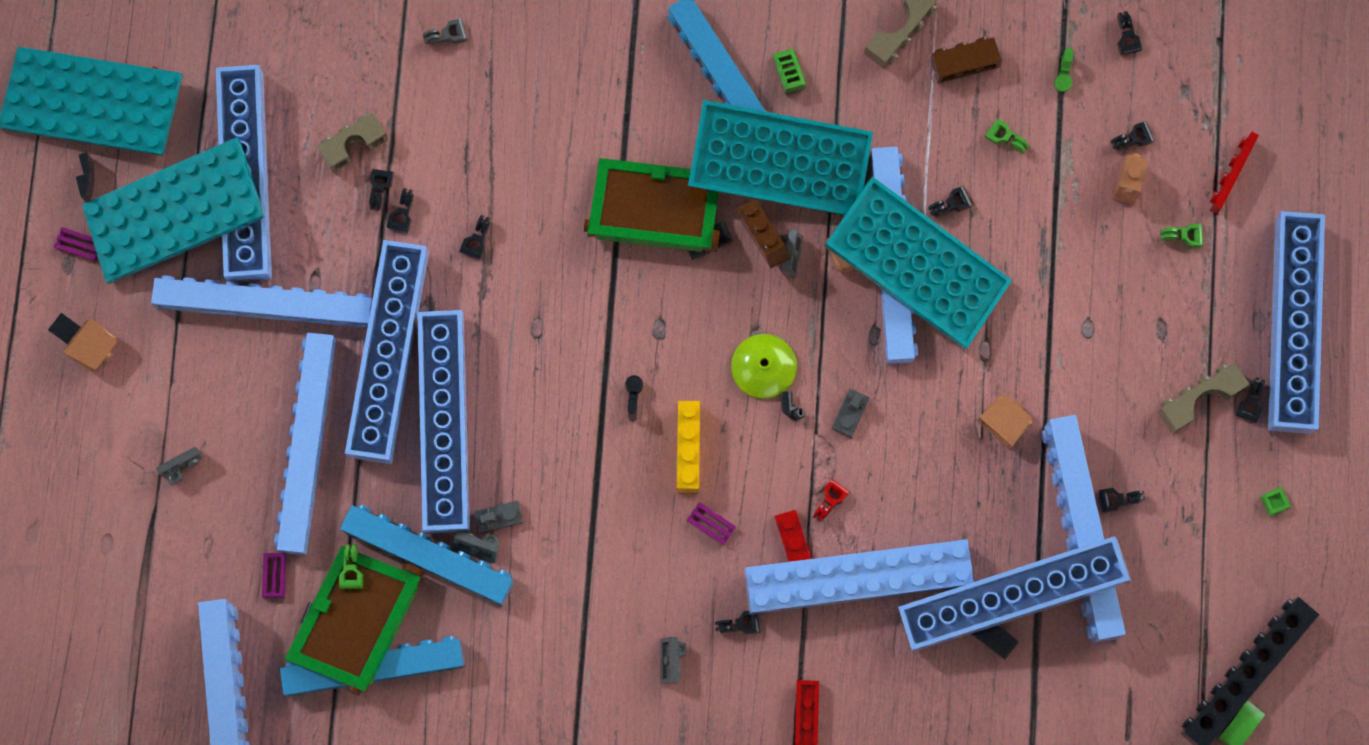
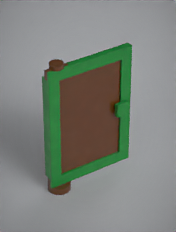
M599 158L590 219H585L584 232H587L589 237H596L597 240L702 252V250L717 252L720 230H714L719 192L689 187L688 181L691 169Z
M341 546L285 660L349 686L347 691L359 696L361 692L366 693L369 686L372 685L419 589L418 586L424 571L408 563H404L402 569H399L358 552L357 562H352L351 558V562H348V565H356L357 570L363 574V588L340 589L339 574L343 571L344 549L346 548ZM349 572L346 575V580H357V573Z

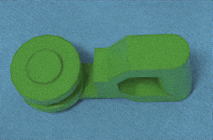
M1070 47L1066 48L1062 55L1060 75L1054 81L1055 89L1059 92L1068 91L1072 85V79L1068 75L1073 58V49Z
M999 119L994 122L985 135V138L995 145L1008 144L1011 138H1014L1010 146L1021 154H1024L1026 152L1025 149L1029 147L1025 139L1010 131L1009 126ZM1000 129L1006 131L1004 137H995Z
M1189 224L1186 228L1168 227L1160 230L1162 235L1160 237L1161 241L1177 240L1178 235L1175 234L1179 232V241H1183L1188 247H1203L1202 224ZM1188 230L1194 231V241H1190L1187 237Z
M346 545L344 549L343 571L339 574L340 589L363 588V574L357 570L356 565H348V562H351V558L352 562H357V545H352V548L350 545ZM349 572H356L357 580H346V575Z

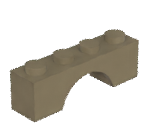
M904 0L903 7L908 16L906 25L892 33L878 31L866 45L864 54L883 69L888 64L892 65L899 56L897 54L901 48L905 49L912 40L910 37L913 33H919L925 25L923 21L927 16L931 18L937 11L938 7L936 5L938 0Z
M1227 363L1215 370L1217 374L1211 378L1209 375L1204 376L1197 381L1199 385L1192 389L1188 386L1179 392L1180 397L1173 400L1171 397L1160 404L1162 408L1158 411V414L1172 434L1195 419L1193 408L1198 397L1204 394H1216L1228 400L1250 385L1236 363L1230 366Z

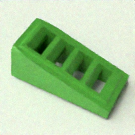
M789 49L773 54L784 94L805 89V80L794 50ZM786 56L791 57L790 60L780 62L779 58H783ZM793 63L792 67L782 69V66ZM791 71H795V74L785 76L784 74ZM798 79V81L787 83V80Z

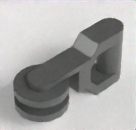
M462 19L449 21L446 28L442 29V38L439 35V30H429L423 33L425 44L430 45L451 41L454 44L467 41ZM456 27L458 36H451L448 30Z

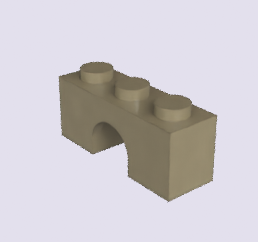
M373 113L361 116L351 126L342 127L338 134L333 137L328 136L324 138L317 146L333 173L351 163V159L347 154V148L352 142L361 141L371 151L388 141L385 131Z

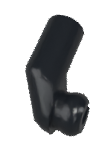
M782 392L783 414L792 421H800L804 417V410L802 408L799 409L793 404L792 392Z

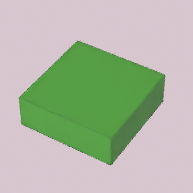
M1282 487L1260 496L1269 517L1291 507Z

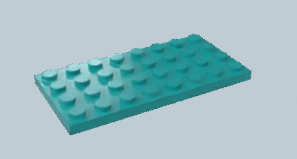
M18 47L0 113V129L164 156L183 75L180 72Z
M703 100L688 186L845 215L864 188L873 132Z
M233 138L82 204L102 272L108 284L265 218L238 138Z
M874 177L870 178L824 244L826 248L964 350L969 347L1012 282V279Z

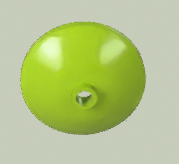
M758 334L745 339L736 348L732 357L731 371L735 383L744 393L758 399H770L781 395L782 392H785L791 386L796 376L797 362L793 350L784 340L770 334ZM766 360L769 364L763 367L760 362Z

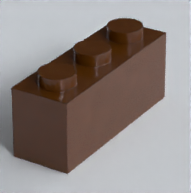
M982 37L970 44L962 42L955 45L954 48L947 49L943 47L935 50L931 56V64L938 84L999 68L1001 57L995 38L988 39V37Z
M756 199L737 208L742 224L770 269L790 259L785 244Z

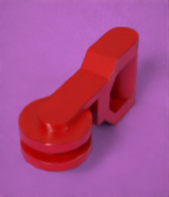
M831 479L823 490L824 502L830 508L827 506L824 509L825 504L822 503L812 516L814 519L818 516V522L822 519L824 520L836 504H841L850 493L849 490L834 479ZM831 488L841 497L833 499L829 496L828 491Z

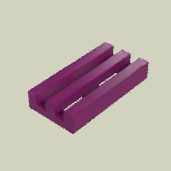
M61 227V233L57 237V243L54 244V248L96 262L98 255L94 246L66 238L65 235L94 243L92 237ZM62 242L93 251L94 253L91 255L63 246Z
M700 502L687 519V522L723 546L736 528V526ZM701 509L702 511L713 517L715 520L729 528L728 532L716 523H714L713 521H711L710 519H708L707 517H705L704 515H702L701 513H699V510ZM695 516L725 535L723 539L695 521Z
M264 553L262 598H286V553ZM269 558H273L272 593H268ZM278 558H281L280 593H277Z

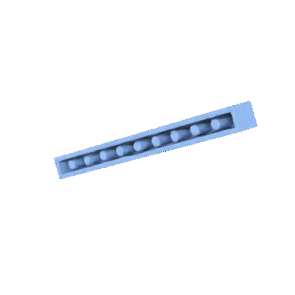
M898 147L872 148L870 154L872 177L906 201V196L901 193V187H904V174H900L899 168L903 166L902 153L898 154ZM881 288L886 363H913L914 356H918V345L913 343V335H916V322H912L911 314L914 312Z
M162 276V278L154 279L151 304L157 309L368 328L373 300L369 298V295L361 293L356 294V296H348L347 293L339 291L334 294H326V291L317 289L313 290V292H304L302 288L283 290L280 286H270V288H261V285L258 284L239 286L240 284L237 282L218 284V281L215 280L196 282V279L193 278L175 280L171 276Z
M307 333L306 339L302 341L304 358L299 362L301 380L296 383L298 401L293 405L295 422L290 426L292 444L287 448L286 456L289 459L288 468H285L283 476L284 481H286L285 490L282 489L280 501L283 503L282 511H279L277 518L280 530L279 533H276L274 539V546L277 547L280 553L307 555L336 339L333 335Z

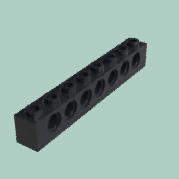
M1300 597L1293 600L1289 598L1281 607L1283 612L1280 616L1275 615L1268 622L1267 626L1269 629L1265 633L1260 632L1253 640L1255 645L1251 650L1246 649L1238 659L1241 662L1236 668L1234 666L1229 668L1224 675L1226 677L1225 681L1222 684L1218 682L1210 691L1212 696L1209 700L1206 701L1204 699L1197 706L1196 710L1198 713L1193 718L1189 716L1181 725L1183 730L1180 734L1192 745H1210L1320 615ZM1287 616L1295 620L1294 628L1286 624ZM1273 633H1277L1281 637L1279 645L1272 641ZM1259 650H1263L1267 654L1265 662L1259 660L1257 656ZM1244 667L1251 668L1253 672L1251 679L1244 676ZM1231 683L1235 684L1239 689L1236 696L1232 695L1229 691ZM1217 700L1224 704V711L1222 713L1215 709L1214 705ZM1202 717L1207 718L1210 722L1208 730L1203 729L1200 725Z

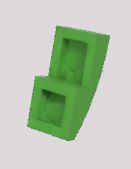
M1247 700L1234 718L1226 725L1218 739L1226 745H1243L1265 714Z

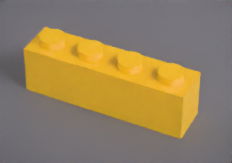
M678 401L677 493H699L700 401Z

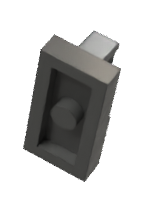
M790 230L789 234L779 235L786 246L790 258L780 264V269L787 277L796 278L803 236L797 230Z
M849 389L832 430L852 438L870 397Z
M193 447L156 467V470L160 476L165 477L169 484L173 486L184 480L180 469L196 466L203 456L198 448Z
M518 500L475 511L480 534L523 523Z
M457 531L453 549L495 563L499 552V537L486 533L483 540L469 532Z
M678 637L660 639L661 684L679 682L681 669L678 657L686 656V643L678 641Z

